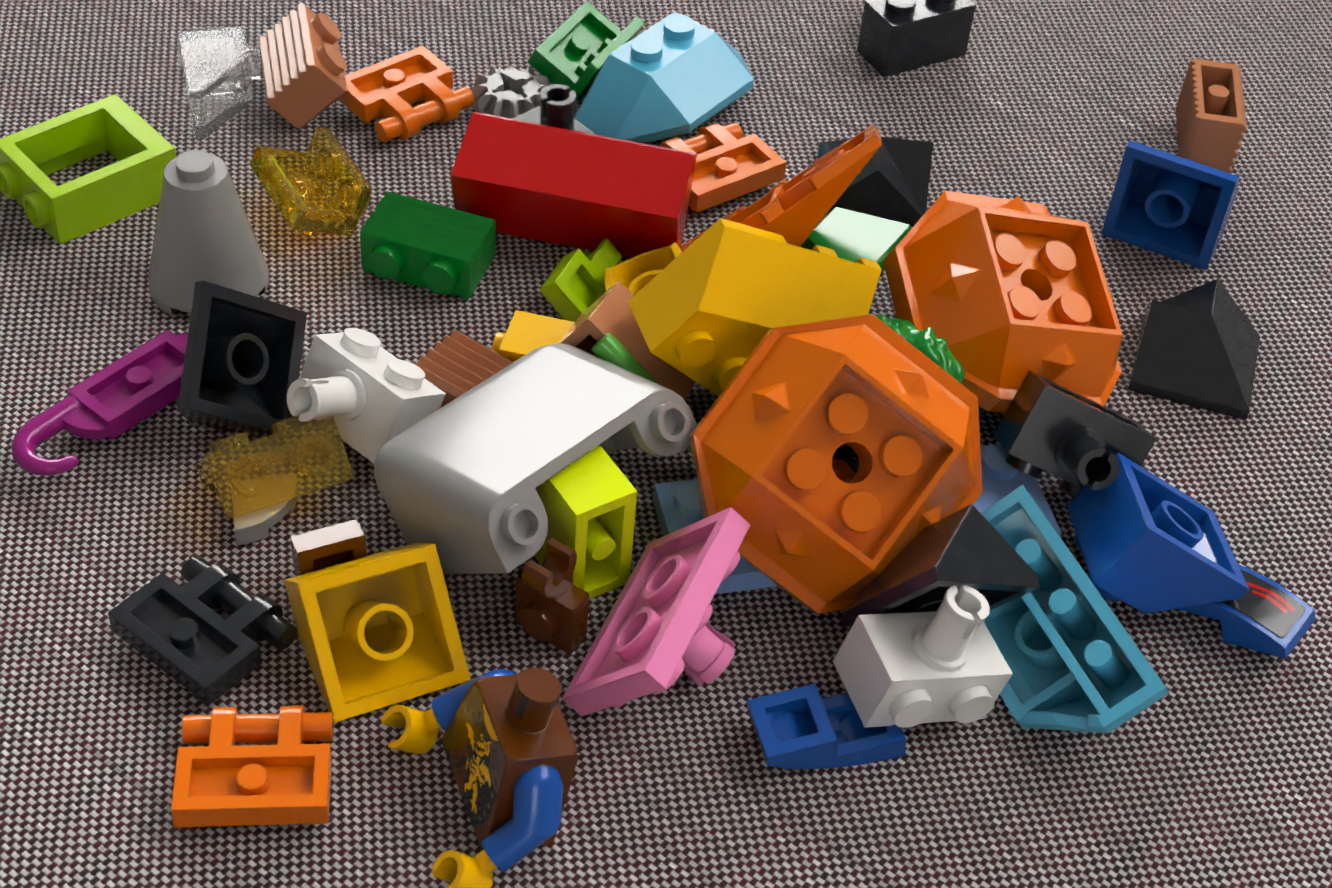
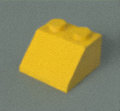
M415 542L284 579L302 649L328 712H333L334 722L471 680L436 544Z

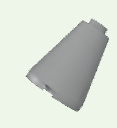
M202 150L183 152L178 157L172 159L164 169L148 282L153 301L162 311L173 315L172 308L179 311L188 312L191 316L195 282L204 280L255 297L262 289L266 293L269 286L267 263L228 168L222 159Z

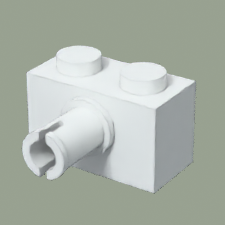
M347 328L344 332L317 334L314 336L300 378L291 383L286 398L289 411L293 417L300 414L299 421L304 422L316 419L374 464L379 449L385 443L440 409L446 393L424 378L425 373L420 367L408 361L397 359L380 346V339L374 334L358 328Z
M956 585L946 591L943 602L937 611L858 615L833 663L865 728L891 726L894 724L901 728H909L922 723L948 721L971 723L984 719L993 709L996 699L1013 673L984 623L989 615L990 607L988 601L981 593L966 585H961L958 591Z

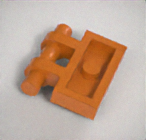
M423 45L345 75L348 92L338 99L365 123L385 117V119L374 124L376 135L382 142H387L396 137L406 140L418 135L421 127L438 121L444 124L457 119L460 116V111L472 107L475 103L474 95L467 86L454 91L450 90L453 88V70ZM425 101L424 103L419 104L417 106H411L414 103Z
M736 122L725 126L714 123L701 128L697 136L686 140L673 138L659 145L660 147L697 153L688 205L695 213L784 180L787 162L756 134L743 137V131Z
M303 705L281 706L280 713L238 714L237 707H214L212 715H184L182 720L183 744H209V746L178 747L171 804L174 828L328 824L332 767L330 743L304 744V742L333 741V712L305 713ZM276 742H277V745H240V746H238V743H276Z

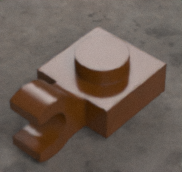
M551 538L547 542V553L542 565L540 566L529 560L524 565L523 572L516 578L515 623L522 626L534 639L541 642H549L571 655L587 638L589 593L572 584L573 571L577 561L576 551Z

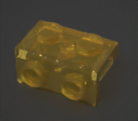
M316 128L306 153L262 146L256 147L249 165L292 230L306 235H316L317 233L353 235L361 215L368 208L372 188L329 128Z
M300 415L271 425L273 435L249 442L247 433H240L209 444L211 454L206 455L196 465L203 489L215 487L224 515L232 519L350 480L353 476V471L334 416L311 423V421H299Z

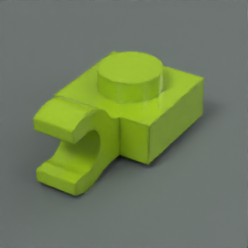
M608 238L602 240L593 253H590L588 249L581 251L578 248L563 256L539 291L564 320L576 322L580 315L606 292L605 270L606 268L614 267L622 255Z

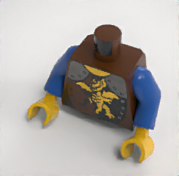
M528 668L520 674L507 669L493 670L437 696L432 700V708L427 711L403 705H394L382 716V724L395 728H405L403 735L389 743L388 748L419 755L427 753L437 740L438 729L442 728L445 731L441 742L481 848V852L474 858L455 850L445 851L437 858L432 867V875L435 878L452 883L446 888H491L493 884L492 872L499 868L501 871L506 872L537 847L552 845L555 840L577 765L578 754L577 746L558 704L562 692L561 683L555 675L547 670Z

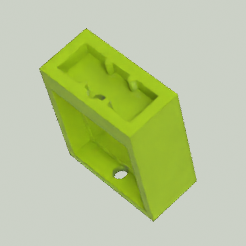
M114 94L1 138L0 191L8 199L14 197L24 208L30 222L36 228L43 227L61 245L159 203L164 169L172 159L176 158V149L118 95ZM105 151L110 152L118 160L116 163L59 186L47 176Z

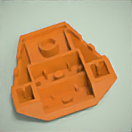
M875 124L814 161L812 166L789 181L785 179L772 187L768 194L748 207L742 206L723 219L783 235L788 244L800 247L881 147V133ZM703 231L699 235L695 236L694 238L683 244L680 248L682 252L685 249H687L695 240H697L705 231Z

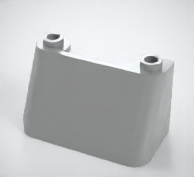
M563 343L550 344L532 350L390 439L379 449L375 458L374 477L377 487L407 545L415 542L436 544L443 574H508L534 556L543 546L548 534V517L535 489L536 487L598 445H601L608 455L617 450L641 448L651 456L668 457L675 455L691 445L689 435L695 429L697 423L687 403L674 391L572 345Z

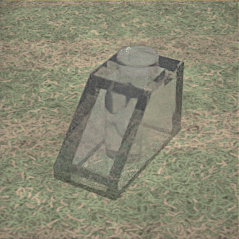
M242 27L178 33L183 80L194 139L208 137L253 101L251 80L261 79L257 47L247 48Z

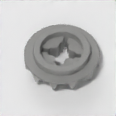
M512 65L509 70L503 71L497 68H490L488 75H481L475 78L474 88L470 89L475 100L472 107L479 113L512 119L541 105L540 91L549 85V79L543 75L535 76L532 68H527L523 71L515 70Z

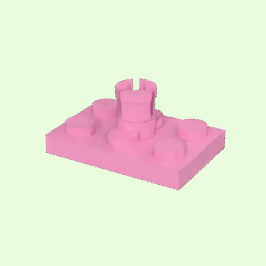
M730 507L649 542L562 700L578 714L585 716L609 707L618 708L627 701L651 693H663L677 681L683 670L698 686H702L704 682L709 684L719 677L733 659L736 651L733 647L736 644L708 623L713 612V606L710 603L720 583L738 565L740 553L737 550L750 524Z

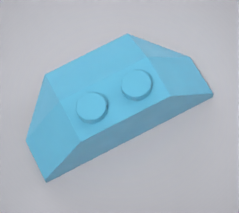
M673 12L608 55L575 119L596 135L634 142L662 140L693 131L752 89L754 78L742 54L721 36L696 23L692 18Z
M1021 485L981 513L1037 574L1040 585L1039 589L990 610L988 617L984 621L1013 673L1000 696L1016 722L1022 728L1110 733L1170 693L1024 485Z

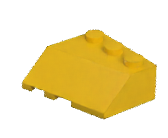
M720 218L627 302L650 352L719 397L769 330L778 327L868 315L882 269L873 260L860 257L857 262L838 258L833 249L815 245L812 250L788 244L783 235Z

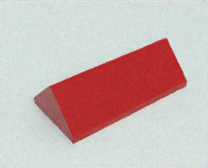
M473 112L450 175L454 207L456 210L496 220V232L585 250L588 249L590 251H595L602 240L608 238L622 255L621 257L633 258L652 250L670 246L674 242L681 248L697 153Z

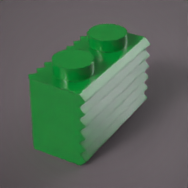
M386 191L384 198L380 200V204H376L375 212H371L370 219L367 218L365 225L361 227L362 270L367 275L373 272L377 277L391 280L395 278L399 283L406 281L409 286L416 283L420 289L427 287L431 292L444 295L449 293L453 298L459 295L465 301L471 297L496 256V220Z

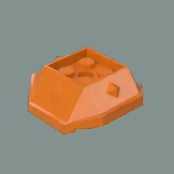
M945 190L883 260L897 319L909 320L921 331L928 327L933 328L935 337H943L947 341V349L951 351L964 368L965 375L962 385L978 397V406L988 412L1006 413L1029 370L1105 406L1122 372L1118 355L1123 334L1113 305V295L1109 291L1089 223L1051 215L1044 204L1025 202L1019 196L1011 200Z
M874 314L778 327L769 330L689 435L693 461L696 464L704 518L732 507L750 524L737 550L740 553V557L811 612L817 614L846 609L924 528L970 504L974 505L983 492L978 397ZM842 444L850 446L859 458L858 472L847 483L836 476L832 467L833 455Z

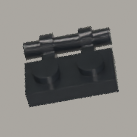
M195 555L189 558L182 567L181 576L188 581L184 586L181 587L162 573L108 612L111 630L209 706L262 664L260 645L253 640L258 642L267 640L277 649L285 650L296 639L298 629L283 618L282 607L265 595L255 597L240 586L239 576L221 563L212 565L201 556ZM210 607L213 609L224 608L232 615L224 619L210 609Z

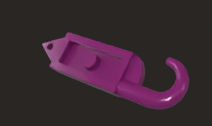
M167 329L67 390L68 397L28 420L16 432L11 444L14 461L21 469L34 475L52 476L65 473L78 465L79 459L77 456L69 455L60 459H44L35 454L36 447L64 429L75 436L86 439H103L108 437L113 440L179 398L188 333L175 335Z

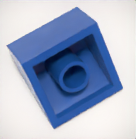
M1129 141L1125 149L1101 234L1207 270L1230 216L1238 192L1239 176Z
M1120 453L1115 455L1119 462V473L1112 485L1102 490H1092L1087 484L1067 505L1076 532L1074 540L1082 550L1089 569L1087 576L1101 596L1111 602L1116 603L1122 600L1146 614L1239 599L1249 590L1214 511Z

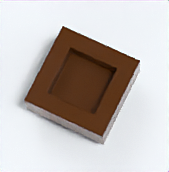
M357 519L290 537L295 576L367 556L365 534Z

